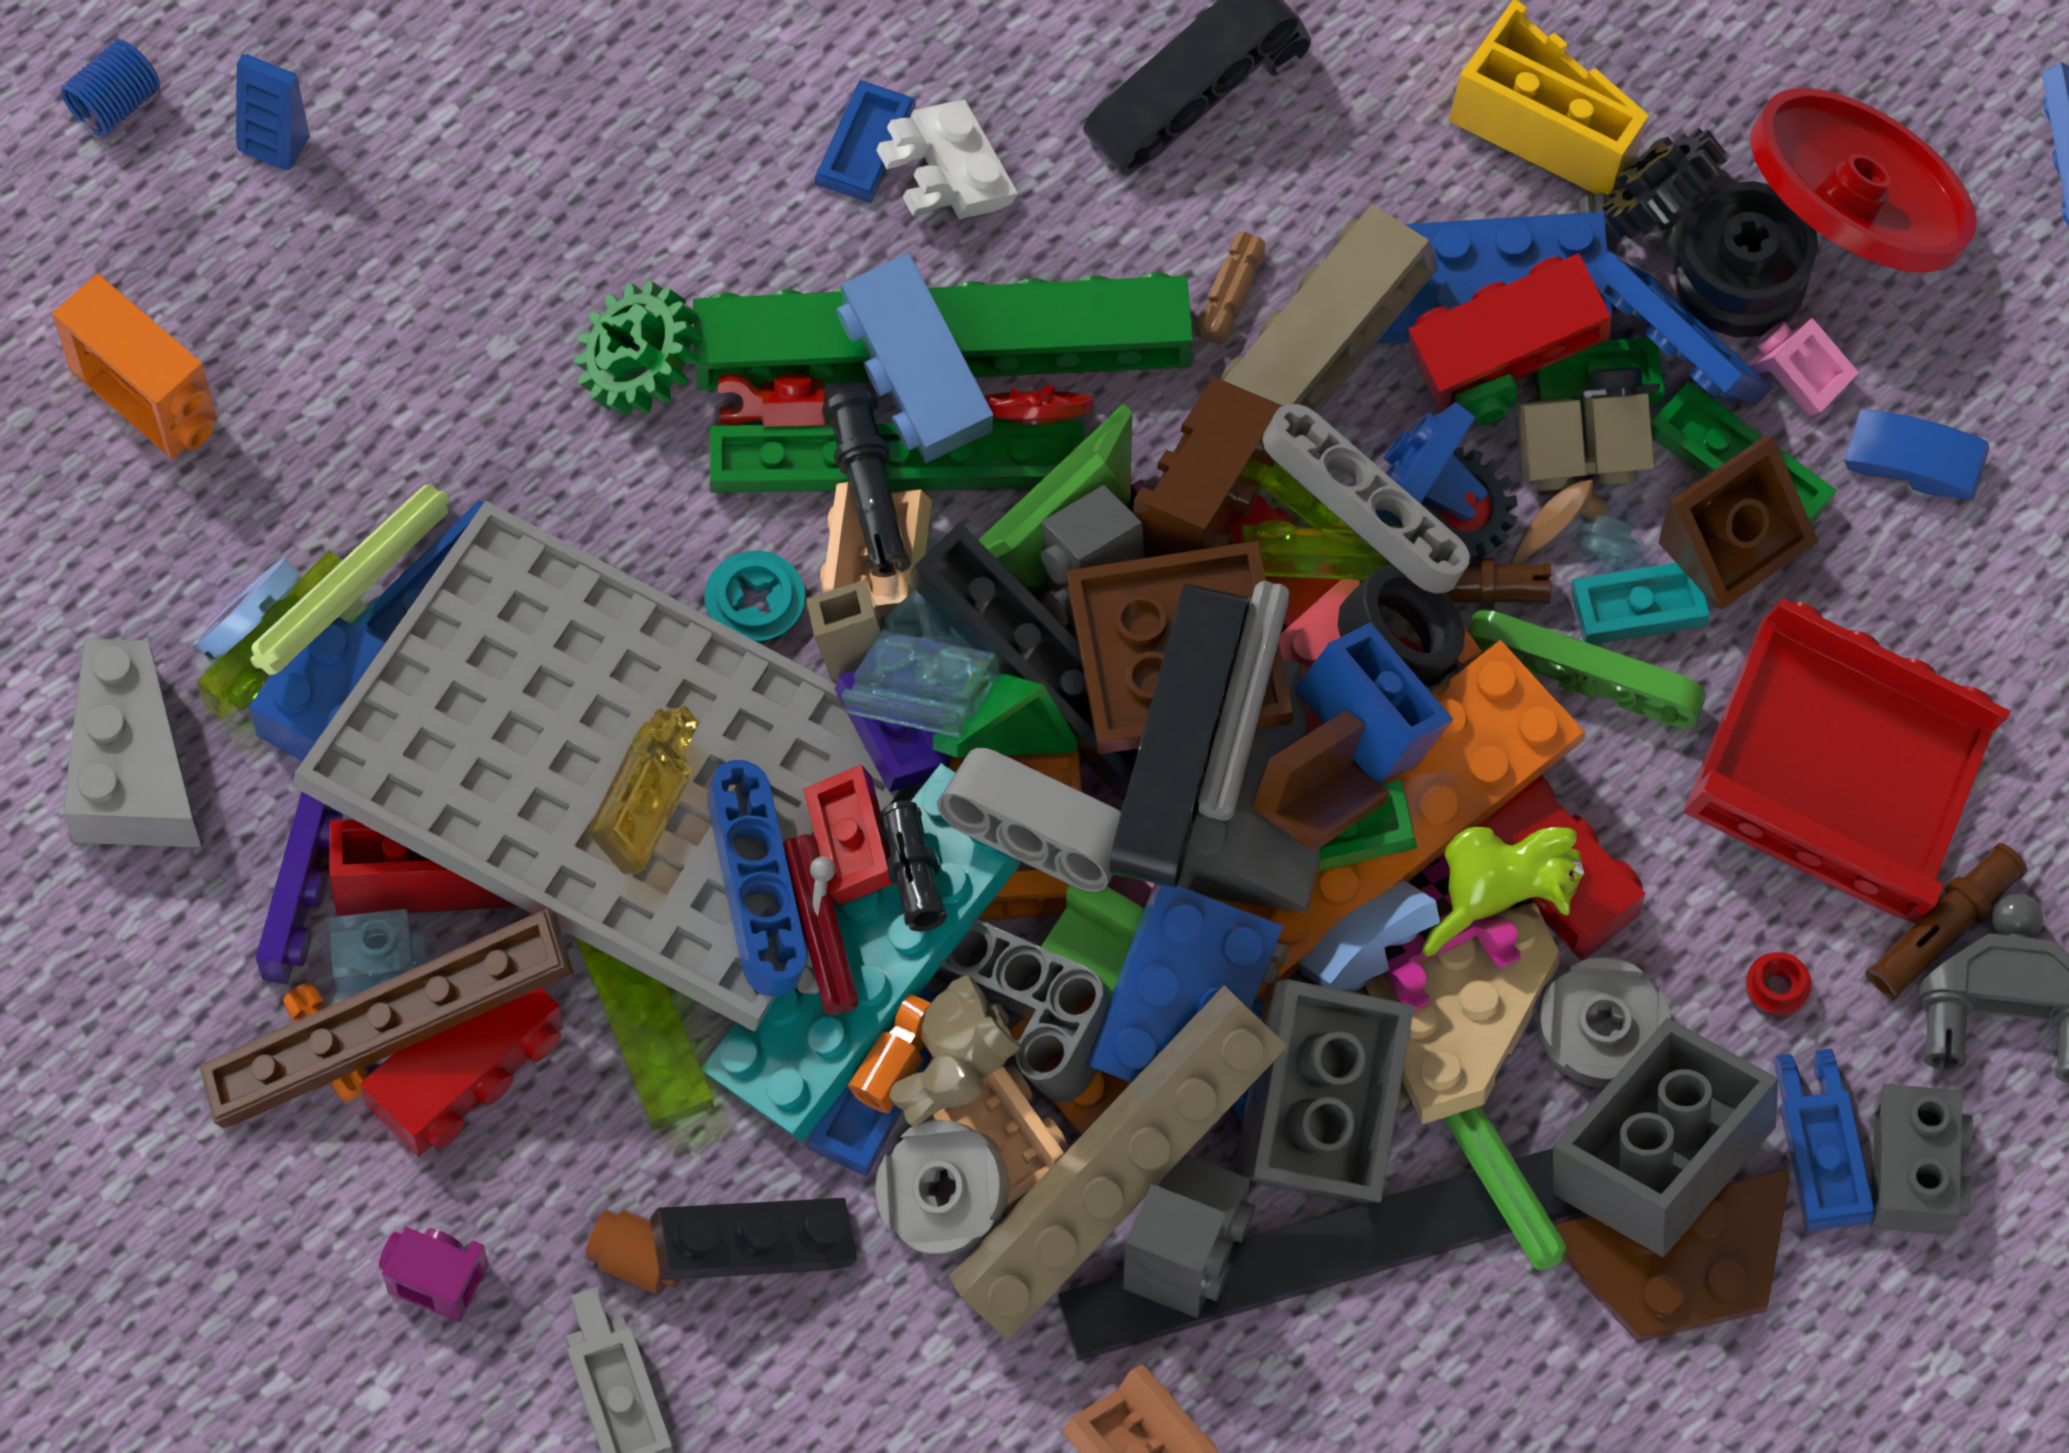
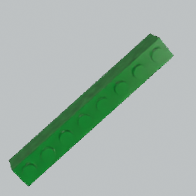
M1154 272L1139 278L1109 279L1100 275L1083 277L1078 281L1048 282L1044 279L1028 278L1016 284L986 285L979 281H966L953 287L928 288L974 378L1191 368L1193 339L1187 276H1170L1165 273ZM842 288L823 293H801L796 290L786 289L775 291L770 295L739 296L734 293L722 292L713 294L708 298H693V310L698 315L694 322V328L702 333V339L694 344L695 354L699 356L698 363H695L698 391L718 390V377L726 373L741 374L748 378L757 388H762V382H771L780 375L792 373L807 375L811 377V380H824V385L870 383L871 381L866 372L864 362L870 360L871 357L861 339L854 342L850 341L836 312V308L843 305Z

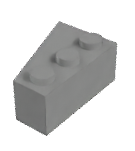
M84 638L63 816L73 843L202 848L158 669L149 641Z

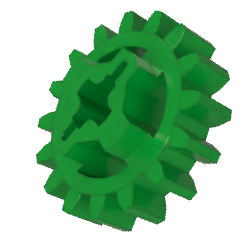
M647 281L642 290L632 283L626 284L624 298L621 300L610 293L605 296L607 310L602 315L591 311L588 318L594 324L592 331L581 333L577 338L578 341L587 346L586 352L574 358V364L585 371L579 377L578 382L591 392L589 397L608 410L613 408L623 416H629L633 407L643 414L650 413L652 399L655 397L666 404L671 401L669 387L674 382L685 386L688 379L682 373L684 366L698 363L699 356L690 351V345L700 341L702 333L692 326L698 315L697 312L685 305L687 300L667 286L663 289L653 281ZM639 345L640 350L636 351V347Z

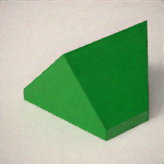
M992 671L933 736V750L957 758L966 757L975 748H987L1004 756L1077 753V739L1043 684Z

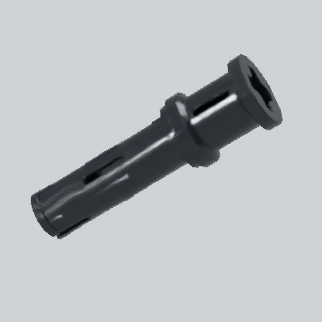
M867 390L845 391L828 399L823 404L821 411L823 419L832 425L837 449L833 455L835 465L839 467L843 474L848 475L870 560L871 573L876 577H891L896 575L894 562L897 569L903 572L910 567L911 560L905 548L884 467L888 462L890 449L888 443L880 438L874 416L878 409L876 397Z

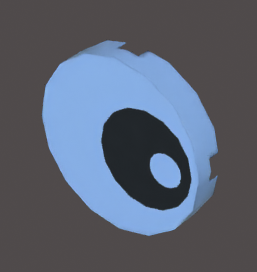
M286 557L280 559L237 596L207 626L193 645L208 661L211 659L214 661L219 655L223 656L262 621L261 618L266 614L265 611L275 600H283L301 579V573Z

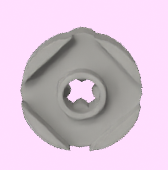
M1597 957L1582 960L1571 966L1569 972L1561 975L1556 982L1554 980L1546 989L1538 1016L1539 1039L1553 1068L1580 1084L1595 1088H1605L1666 1018L1671 1019L1670 1007L1661 989L1659 988L1657 992L1653 984L1644 978L1645 972L1624 960ZM1604 1009L1610 1011L1611 1021L1622 1023V1029L1612 1031L1610 1036H1602L1597 1034L1596 1029L1590 1028L1586 1020H1594L1598 1010Z
M947 1120L927 1121L917 1127L909 1128L900 1136L904 1139L895 1146L891 1155L886 1154L878 1168L875 1193L881 1218L890 1230H895L898 1236L907 1242L905 1244L920 1252L934 1255H955L975 1248L1003 1219V1213L1008 1202V1172L998 1145L991 1137L979 1133L968 1125ZM947 1169L949 1179H953L956 1182V1190L954 1194L950 1195L949 1202L942 1206L940 1198L929 1195V1184L939 1182L940 1171Z

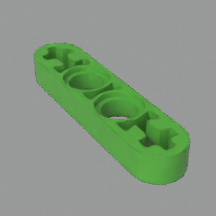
M1488 610L1475 612L1467 628V632L1480 648L1482 654L1501 640L1535 678L1537 674L1559 680V687L1594 699L1600 694L1620 701L1618 705L1620 708L1681 729L1694 728L1707 697L1704 688L1686 676L1499 612Z

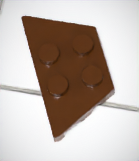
M1786 1169L1727 1183L1664 1258L1592 1216L1554 1224L1566 1244V1258L1564 1261L1581 1278L1580 1282L1598 1301L1604 1302L1616 1315V1320L1637 1342L1766 1312L1769 1304L1790 1177Z

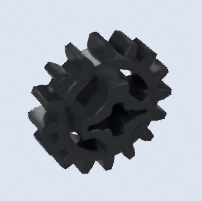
M1697 128L1689 136L1682 133L1674 142L1669 137L1659 139L1644 154L1622 169L1618 176L1622 185L1608 194L1611 200L1603 205L1602 208L1605 211L1603 215L1621 237L1626 235L1629 239L1634 238L1640 231L1644 235L1648 234L1656 224L1661 230L1672 227L1678 223L1684 214L1694 206L1704 202L1709 196L1712 189L1707 182L1721 174L1722 171L1719 167L1727 162L1728 159L1725 156L1726 151L1708 129L1703 132L1700 128Z

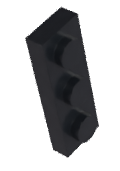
M845 1198L660 1207L650 1217L661 1280L828 1271L851 1267L857 1260Z

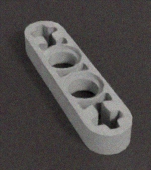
M1286 404L1279 407L1263 433L1265 450L1272 459L1414 584L1432 593H1446L1452 590L1469 565L1470 554L1462 540L1315 411L1299 404ZM1318 453L1322 455L1319 460L1315 458ZM1337 468L1348 473L1354 479L1356 486L1341 485L1332 478L1328 469ZM1376 510H1386L1393 513L1400 519L1403 528H1393L1386 525L1378 518ZM1412 536L1417 538L1414 544L1410 542ZM1437 558V559H1439L1441 562L1436 563V562L1433 561V560Z

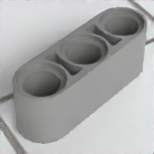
M987 748L971 750L937 801L938 811L942 818L956 830L1078 889L1087 892L1102 891L1114 875L1110 874V859L1121 812L996 751Z

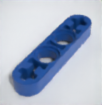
M735 759L723 763L716 769L708 790L707 805L743 974L748 984L756 991L768 996H781L790 993L797 987L806 965L807 951L769 780L765 772L758 765L747 760ZM729 785H739L741 793L749 795L745 807V816L737 818L740 809L735 792L728 791ZM743 837L755 838L765 845L768 855L756 861L747 860L735 852L733 842ZM756 893L767 894L778 902L780 912L774 916L760 917L753 914L747 908L745 899ZM776 936L773 945L775 955L779 963H786L784 971H774L773 964L764 961L769 944L768 938Z

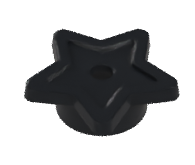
M1641 367L1591 371L1592 387H1587L1586 390L1579 391L1581 399L1625 397L1634 394L1658 392L1660 383L1643 384Z

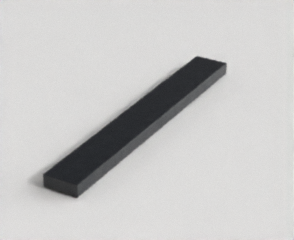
M1553 1148L1514 1159L1551 1221L1582 1212L1553 1195ZM1476 1171L1382 1198L1381 1203L1361 1204L1244 1239L1242 1243L1233 1242L1227 1263L1231 1264V1268L1222 1293L1217 1302L1206 1298L1198 1318L1124 1290V1275L1059 1293L1058 1303L1077 1361H1081L1512 1233V1230Z

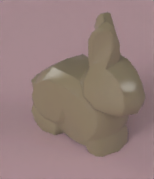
M970 975L962 976L952 981L949 987L939 994L926 1010L921 1039L933 1057L924 1072L910 1075L895 1082L890 1089L889 1097L895 1106L903 1110L905 1119L911 1126H919L928 1117L945 1107L957 1108L976 1100L983 1092V1078L1002 1067L1009 1057L1022 1048L1020 1042L1012 1038L1007 1026L1009 1017L1003 1005L998 1000L986 1004L985 994Z

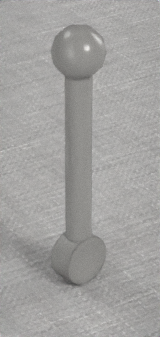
M825 856L817 857L810 866V874L815 879L812 904L817 916L819 914L821 896L826 895L828 881L834 877L836 872L833 860ZM807 946V961L797 989L801 993L816 994L819 992Z

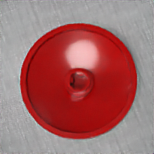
M1794 88L1774 95L1755 120L1750 133L1751 149L1756 164L1768 184L1780 199L1803 221L1844 249L1886 267L1908 272L1926 273L1950 267L1957 261L1973 239L1977 225L1976 213L1971 198L1958 176L1925 141L1881 111L1835 92L1813 88Z

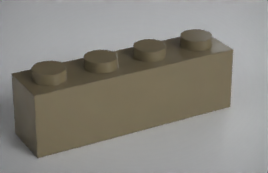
M1371 204L1359 219L1354 218L1344 226L1337 238L1335 248L1321 264H1315L1307 270L1299 283L1298 292L1282 311L1277 310L1266 319L1257 341L1244 356H1238L1228 364L1221 380L1282 406L1286 404H1299L1318 413L1438 270L1430 241L1374 204Z

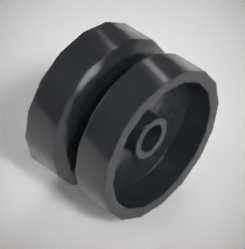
M1757 181L1731 182L1711 190L1704 202L1694 206L1689 211L1673 271L1676 294L1682 304L1711 331L1735 338L1763 336L1776 324L1785 321L1787 324L1801 309L1819 248L1816 230L1795 214L1780 199L1770 185Z

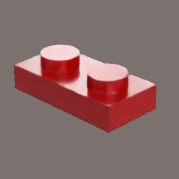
M860 764L804 788L803 791L820 857H828L835 864L836 872L834 877L828 881L827 889L829 895L838 906L894 884L888 877L887 859L890 857L884 828L879 819L881 811L872 776L865 767Z

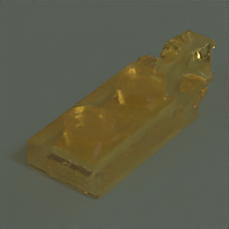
M685 705L674 709H657L650 721L645 722L635 734L586 832L623 874L639 873L645 869L692 774V770L686 765L687 759L683 755L700 722Z

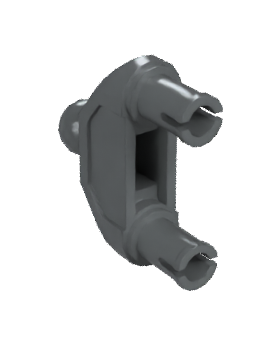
M2022 893L2009 894L2000 899L1993 909L1992 922L1997 934L1988 933L1955 954L1932 971L1919 985V1002L1922 1004V1008L1928 1012L1924 1062L1931 1067L1939 1068L1940 1056L1945 1055L1946 1044L1945 1069H1957L1966 1064L1967 1014L1971 1012L2052 1021L2059 1027L2055 1077L2062 1082L2069 1083V954L2055 941L2034 939L2041 931L2043 925L2041 906L2031 896Z

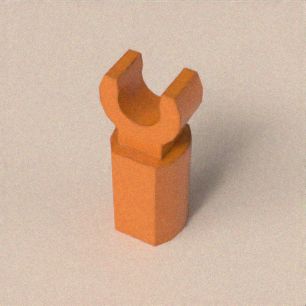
M909 994L899 1007L891 1031L882 1032L848 1084L854 1097L863 1104L879 1112L890 1113L894 1106L889 1097L890 1089L895 1082L913 1075L923 1061L920 1051L925 1047V1044L921 1039L926 1010L931 1004L930 1002Z

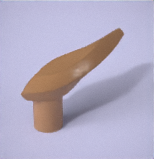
M1593 480L1580 481L1565 487L1538 511L1516 548L1510 565H1523L1539 548L1555 538L1577 515H1581L1591 521H1599L1605 516L1607 503L1604 499L1592 493Z

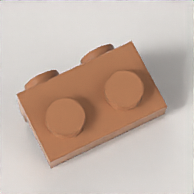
M1143 1364L1130 1370L1116 1391L1071 1417L1062 1431L1079 1453H1220L1213 1441L1206 1434L1202 1433L1177 1404L1169 1390L1158 1382Z

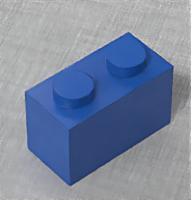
M1371 622L1328 643L1294 689L1323 724L1345 710L1366 724L1353 760L1366 775L1380 785L1418 765L1453 720Z

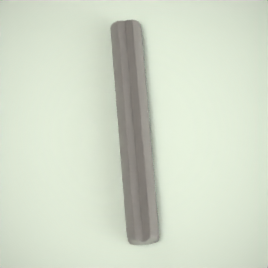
M1261 581L1254 588L1199 797V812L1207 818L1227 821L1234 815L1289 603V591L1282 584Z

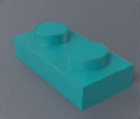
M1677 563L1572 580L1570 591L1582 639L1584 642L1593 645L1708 625L1710 612L1706 597Z

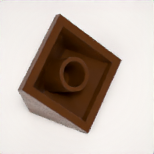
M1765 435L1668 503L1658 543L1715 607L1724 609L1819 541L1774 438Z

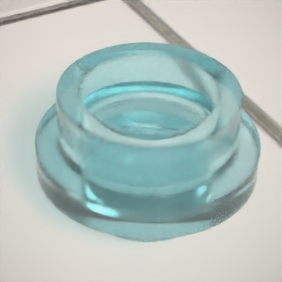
M1597 516L1595 523H1582L1578 532L1579 537L1582 538L1579 548L1581 554L1596 560L1603 559L1608 564L1618 567L1627 566L1630 555L1638 553L1641 543L1638 539L1631 536L1632 526L1608 516Z

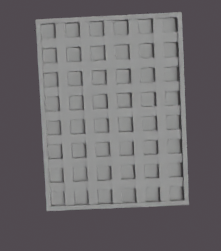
M486 500L295 771L292 787L531 914L538 913L546 908L557 916L560 929L754 1032L776 996H768L756 991L748 984L743 974L707 805V794L716 769L723 763L736 759L754 763L765 772L771 787L782 842L788 838L798 837L803 834H809L815 838L803 791L808 786L862 764L872 776L880 811L886 806L895 803L904 789L888 791L834 690L836 683ZM729 785L728 791L735 792L740 809L737 818L745 816V807L749 795L742 794L739 785ZM743 837L733 842L735 852L747 860L756 861L768 855L765 845L755 838ZM756 893L745 899L747 908L753 914L760 917H770L780 912L778 902L767 894ZM802 929L803 938H804L805 947H806L807 944H806L804 932H803V929ZM776 936L768 938L769 944L764 961L771 962L774 966V971H784L786 963H779L775 955L773 945Z

